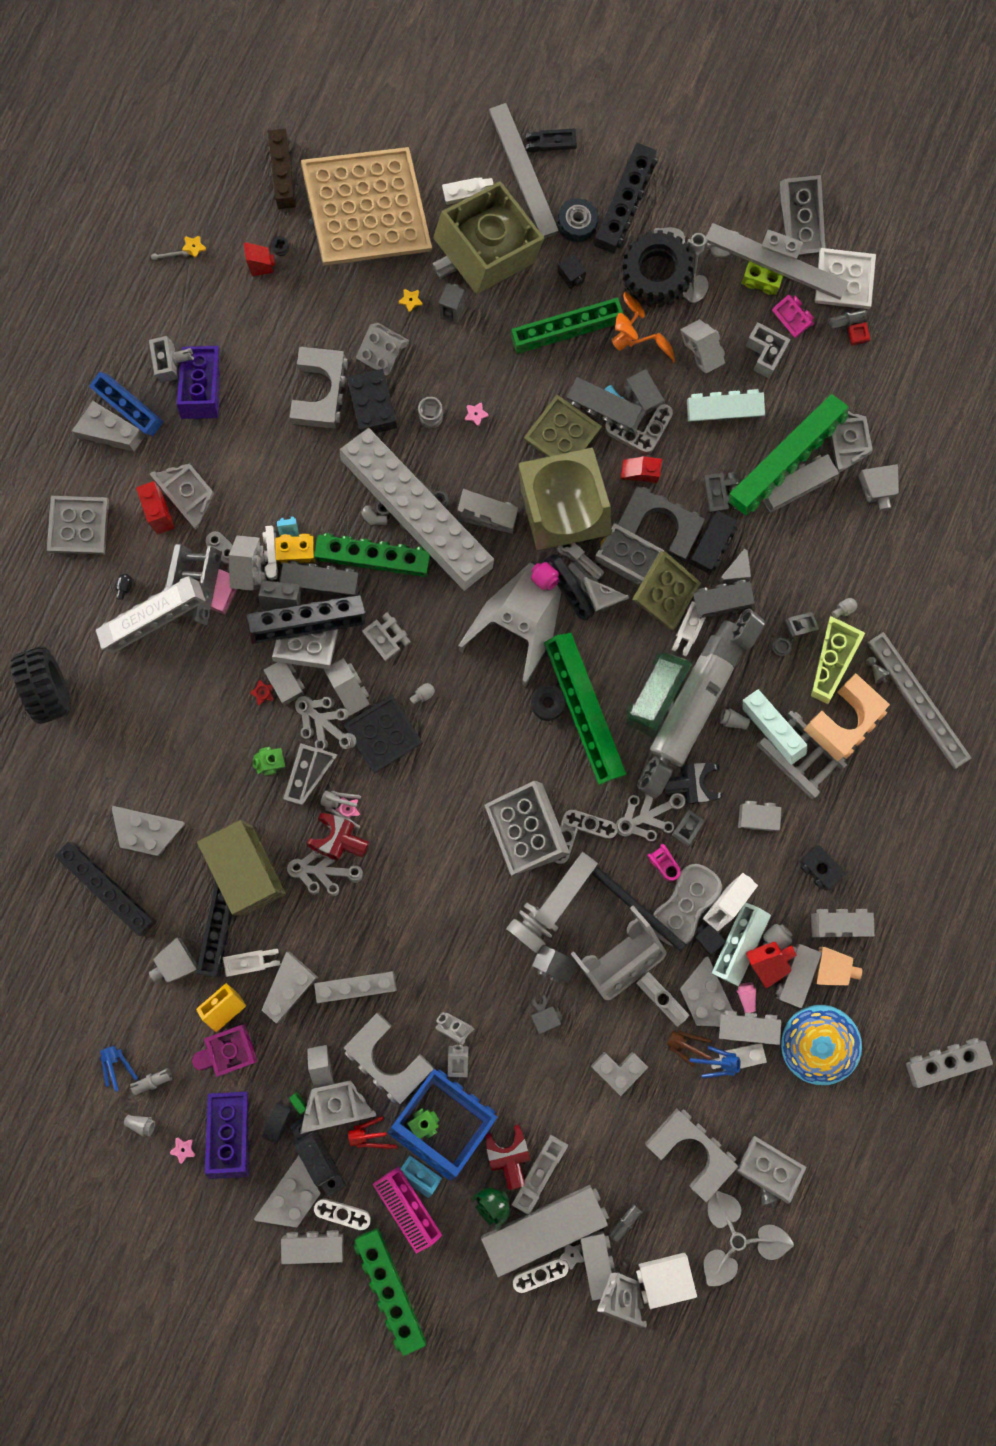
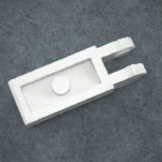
M265 526L266 532H263L264 544L267 543V550L264 551L265 562H268L265 572L269 580L276 581L279 578L278 563L275 558L276 530L273 526Z
M693 601L687 610L671 649L676 651L681 639L688 641L683 649L682 655L687 656L692 644L695 643L706 618L698 619L696 605Z
M278 949L259 950L223 957L226 977L281 965L280 961L277 960L270 963L264 962L265 955H276L279 953Z

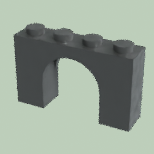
M636 487L618 525L635 534L640 523L647 515L651 513H664L668 515L676 525V537L667 554L673 559L684 563L705 519L697 512L685 510V507L681 504L669 502L662 495L656 496L645 487Z

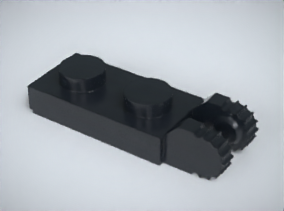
M575 128L539 130V132L525 134V140L528 142L540 139L538 143L527 144V152L577 149Z

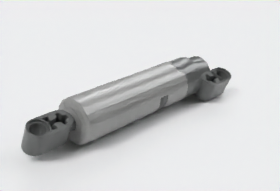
M751 609L744 610L736 624L730 621H723L716 635H711L650 747L652 754L657 757L649 761L637 784L638 789L650 797L657 798L662 793L672 774V767L669 764L678 767L683 765L742 655V650H748L755 644L765 621Z

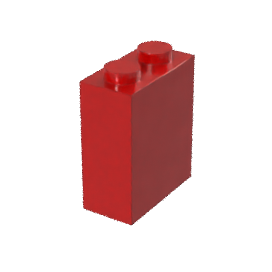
M153 481L136 487L147 522L157 535L175 529L164 494Z

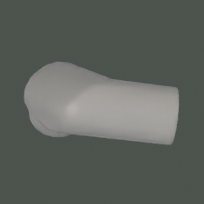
M371 506L363 508L362 516L370 525H387V515L377 516Z

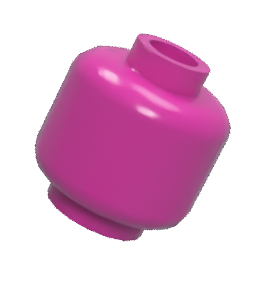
M548 562L537 563L531 570L533 572L531 580L541 590H552L559 582V572Z

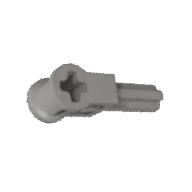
M570 543V547L563 548V545L558 546V552L561 555L567 556L573 562L576 561L596 580L600 579L604 574V571L584 554L585 551L577 544Z

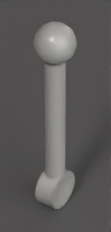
M186 251L159 255L154 253L151 255V259L156 261L158 258L178 255L187 257L189 254Z

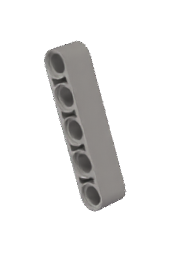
M582 852L534 918L551 929L598 863Z

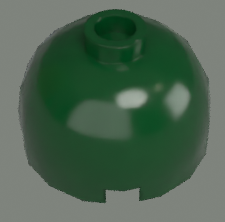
M485 1188L471 1198L472 1203L476 1200L478 1205L475 1208L489 1225L492 1223L496 1225L494 1227L495 1230H498L507 1221L510 1215V1206L507 1202L509 1197L503 1190L499 1192L495 1188Z

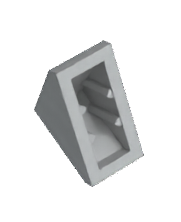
M745 548L719 580L721 584L734 583L738 580L748 581L750 579L748 551Z
M327 1045L308 1048V1070L314 1088L334 1084Z

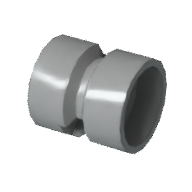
M426 397L420 401L418 412L421 424L430 429L438 427L443 421L441 402L435 397Z

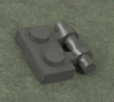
M735 472L728 473L729 480H724L723 473L704 476L709 513H716L717 510L720 512L729 510V496H727L726 487H729L732 491L739 485Z

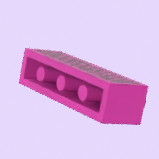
M399 1166L372 1184L415 1253L430 1247L442 1236Z

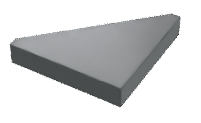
M587 577L583 578L596 612L629 599L628 595L615 591L601 583L599 584Z

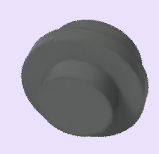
M783 637L777 638L772 644L773 652L781 657L788 655L792 648L790 641Z

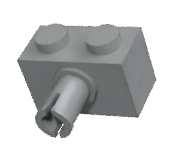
M167 336L149 340L154 375L162 383L179 379L178 363L194 360L191 348L175 352L174 344Z

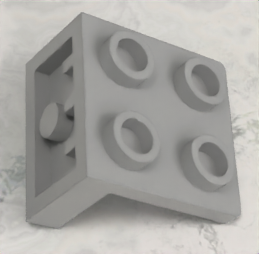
M380 323L371 324L356 358L375 370L383 368L384 374L389 375L400 349L407 347L409 340Z

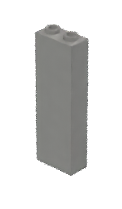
M588 1185L531 1212L530 1215L526 1214L501 1226L498 1230L494 1229L482 1235L481 1240L497 1277L608 1226L606 1220L609 1219L605 1207L600 1208L598 1201L601 1199L596 1188L592 1190L591 1186Z

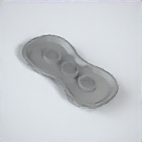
M691 864L685 867L677 878L673 895L667 902L658 907L653 915L684 943H689L695 935L701 914L720 897L722 891L721 880L712 870L703 865ZM652 928L653 931L655 932L656 936H657L660 940H662L663 942H665V943L668 944V945L673 946V945H672L670 942H668L662 935H660L654 928Z

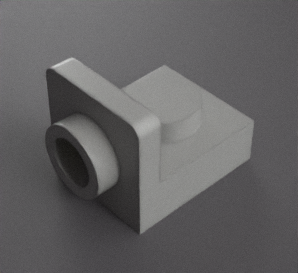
M449 1046L448 1077H468V1046Z

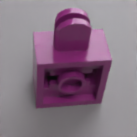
M246 1024L204 1038L207 1049L197 1052L192 1059V1064L197 1070L202 1071L213 1067L216 1077L258 1062Z

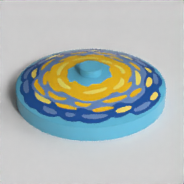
M813 1005L799 1010L788 1020L781 1037V1049L787 1066L797 1077L815 1085H830L844 1080L854 1071L861 1057L862 1041L855 1023L843 1011L832 1006Z

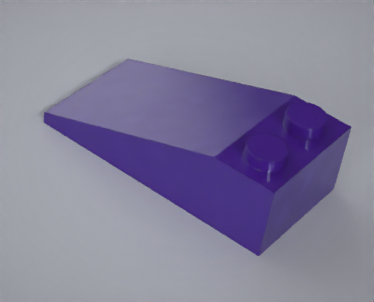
M219 346L182 347L181 350L191 348L194 360L180 362L177 407L180 418H218Z
M248 1092L208 1094L205 1175L208 1179L249 1177Z

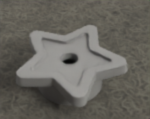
M570 1244L564 1246L565 1251L559 1256L560 1260L567 1262L570 1270L574 1268L576 1263L584 1262V1258L580 1254V1244L574 1247Z

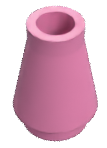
M752 982L742 983L738 986L737 993L744 1012H755L756 987H754Z

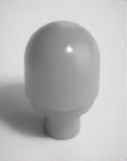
M852 598L843 600L837 605V609L832 612L833 617L838 618L841 615L844 617L850 615L857 609V602Z
M429 683L423 684L417 688L416 694L409 699L413 705L418 701H427L434 695L435 689Z

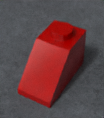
M243 243L246 262L252 276L274 273L275 258L274 254H270L268 247Z
M644 456L625 459L622 463L621 479L658 483L662 459Z

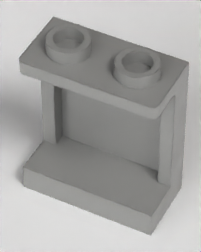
M768 229L761 247L796 260L803 242Z

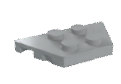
M848 411L849 416L842 425L839 424L835 432L830 436L835 465L839 473L872 453L873 449L866 416L852 414Z
M190 464L181 465L178 468H168L162 472H151V477L196 530L214 495L210 487Z
M112 806L119 845L121 848L160 856L165 847L172 842L175 835L186 824V822Z
M708 956L704 957L703 961L680 987V991L695 1025L720 1027L721 1014H725V1010H733L718 977L712 974L714 968Z
M351 1080L314 1088L310 1091L300 1132L303 1134L376 1117V1113L374 1110H371L364 1097L357 1092Z
M300 1156L297 1157L254 1218L255 1221L298 1227L317 1200L321 1191L313 1183Z
M611 1273L597 1312L639 1328H646V1321L641 1320L640 1309H643L644 1306L639 1281L620 1273Z

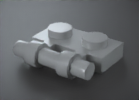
M388 612L382 616L385 621L384 624L381 625L378 620H375L362 630V633L385 662L400 651L397 645L398 642L401 641L404 646L411 643L407 637L408 634L400 629L396 624V619L391 617ZM391 628L396 636L391 638L386 630Z

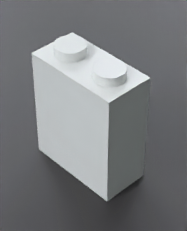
M742 873L726 887L703 919L719 931L736 916L758 885L749 876Z
M685 1253L638 1264L640 1269L636 1271L638 1281L644 1285V1291H641L644 1304L648 1303L650 1309L697 1297L688 1258Z

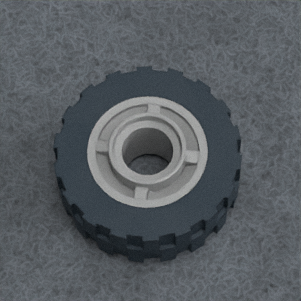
M572 198L566 201L561 206L557 218V228L560 230V234L572 242L588 240L589 237L593 236L598 224L596 207L586 199Z

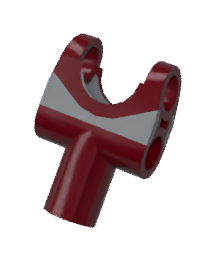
M327 813L319 815L318 820L325 824L331 832L325 839L315 840L309 838L306 845L310 849L336 861H339L343 851L361 858L365 856L369 842L351 835L355 826L352 822Z
M519 1124L514 1125L515 1139L513 1144L507 1148L499 1147L495 1140L492 1139L491 1132H487L485 1135L491 1170L503 1169L508 1190L525 1186L520 1164L531 1161Z

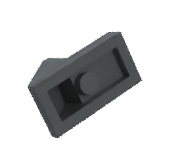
M812 612L787 618L784 622L791 640L819 630Z
M688 810L671 835L689 846L704 820Z

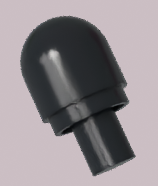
M121 574L118 577L115 585V590L118 591L116 599L123 600L125 593L130 591L133 583L130 575Z

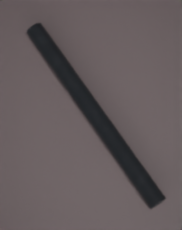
M599 867L592 872L594 877L630 908L634 906L650 926L681 952L685 948L686 943Z

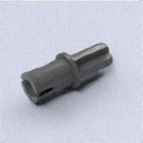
M865 310L853 313L845 312L844 315L831 317L829 325L830 328L849 327L851 324L866 322L867 317L863 318V316L867 315Z
M632 1204L624 1216L619 1217L620 1221L611 1230L609 1236L615 1242H618L629 1228L632 1229L631 1225L643 1212Z

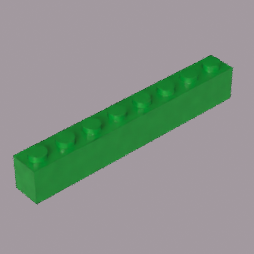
M831 394L729 493V503L745 516L750 512H754L763 499H767L771 495L772 490L784 482L785 477L789 473L793 474L801 461H806L814 449H818L822 445L823 440L827 436L830 437L835 432L836 427L839 424L842 425L847 420L849 406Z
M572 633L556 635L545 641L544 645L598 784L611 782L627 775Z

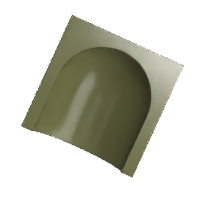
M501 181L441 211L433 237L476 295L534 264L544 241L543 235Z
M593 448L518 463L521 493L537 550L611 535V506Z
M239 820L197 841L232 915L246 916L287 895L252 825Z

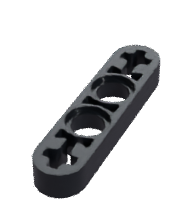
M552 554L545 558L544 562H548L559 572L557 586L578 617L582 620L592 617L595 612L592 604L562 559L557 554Z

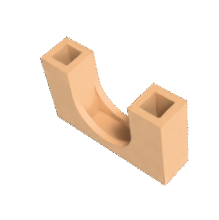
M856 673L837 691L855 709L858 716L856 729L848 730L841 728L823 711L817 714L803 729L837 761L843 757L847 759L853 753L852 747L854 745L858 746L865 739L863 736L865 732L870 733L875 728L876 724L874 722L877 719L880 721L887 714L885 710L890 705Z

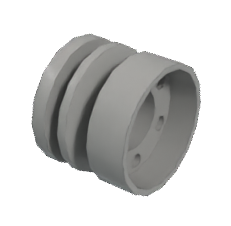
M526 903L524 907L530 913L527 915L521 910L519 912L524 921L520 922L517 919H513L506 929L538 954L541 946L546 945L540 938L543 934L549 938L552 935L546 930L547 927L534 918L540 909ZM554 924L551 929L556 932L558 927Z

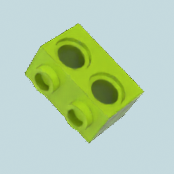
M749 261L741 284L750 289L762 290L768 295H776L783 275ZM754 272V273H756L758 276H757V277H754V276H752L750 273ZM768 278L774 279L775 282H770Z

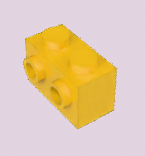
M300 534L299 537L280 535L279 538H275V558L278 564L288 563L289 561L316 563L314 557L315 540L310 534Z
M225 983L196 1010L202 1021L217 1032L246 1007V1004L241 996Z

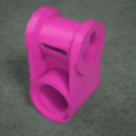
M661 844L660 848L652 854H647L652 865L666 881L673 882L680 876V868L664 844ZM669 867L674 868L676 876H667L666 869Z

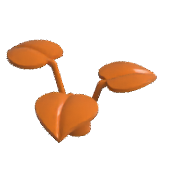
M625 291L623 293L624 300L634 312V317L629 320L623 313L617 315L615 330L620 331V333L612 338L613 345L617 350L621 351L628 345L632 347L634 344L655 339L658 346L674 363L675 355L673 348L662 334L657 333V335L654 334L638 339V334L633 328L632 323L638 315L644 318L645 312L638 300Z

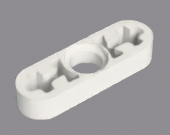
M327 1198L318 1200L314 1206V1212L319 1218L354 1229L365 1230L371 1222V1216L367 1211ZM323 1203H326V1208L332 1210L333 1205L337 1207L334 1210L333 1217H331L330 1211H325L324 1213H321V1209L318 1208V1206H322ZM343 1208L348 1211L347 1219L341 1220L338 1218L337 1211ZM352 1211L356 1212L354 1217L360 1218L361 1215H364L367 1223L364 1222L362 1225H359V1221L353 1219L352 1223L349 1222Z
M556 1257L521 1271L514 1276L513 1287L517 1292L525 1293L555 1281L568 1273V1264L566 1261ZM557 1262H559L560 1265H565L562 1268V1272L554 1270L552 1271V1274L554 1276L550 1277L549 1270L546 1266L550 1265V1269L556 1268ZM539 1269L544 1270L547 1274L546 1278L541 1281L535 1278V1272ZM531 1273L534 1284H531V1280L525 1282V1287L516 1284L521 1277L523 1280L529 1279L528 1274Z

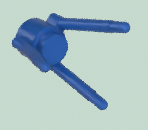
M111 1046L100 1051L106 1087L110 1085L109 1069L115 1092L118 1091L112 1064L118 1062V1057L135 1081L138 1080L133 1069L124 1058L121 1049L116 1050L115 1046Z
M708 1046V1049L724 1055L726 1058L723 1057L722 1061L694 1058L689 1060L693 1063L720 1065L725 1070L703 1074L702 1078L725 1075L735 1076V1073H739L741 1066L740 1057H736V1053H729L712 1046Z

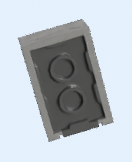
M614 523L611 528V535L602 539L595 561L640 586L658 554L664 550Z

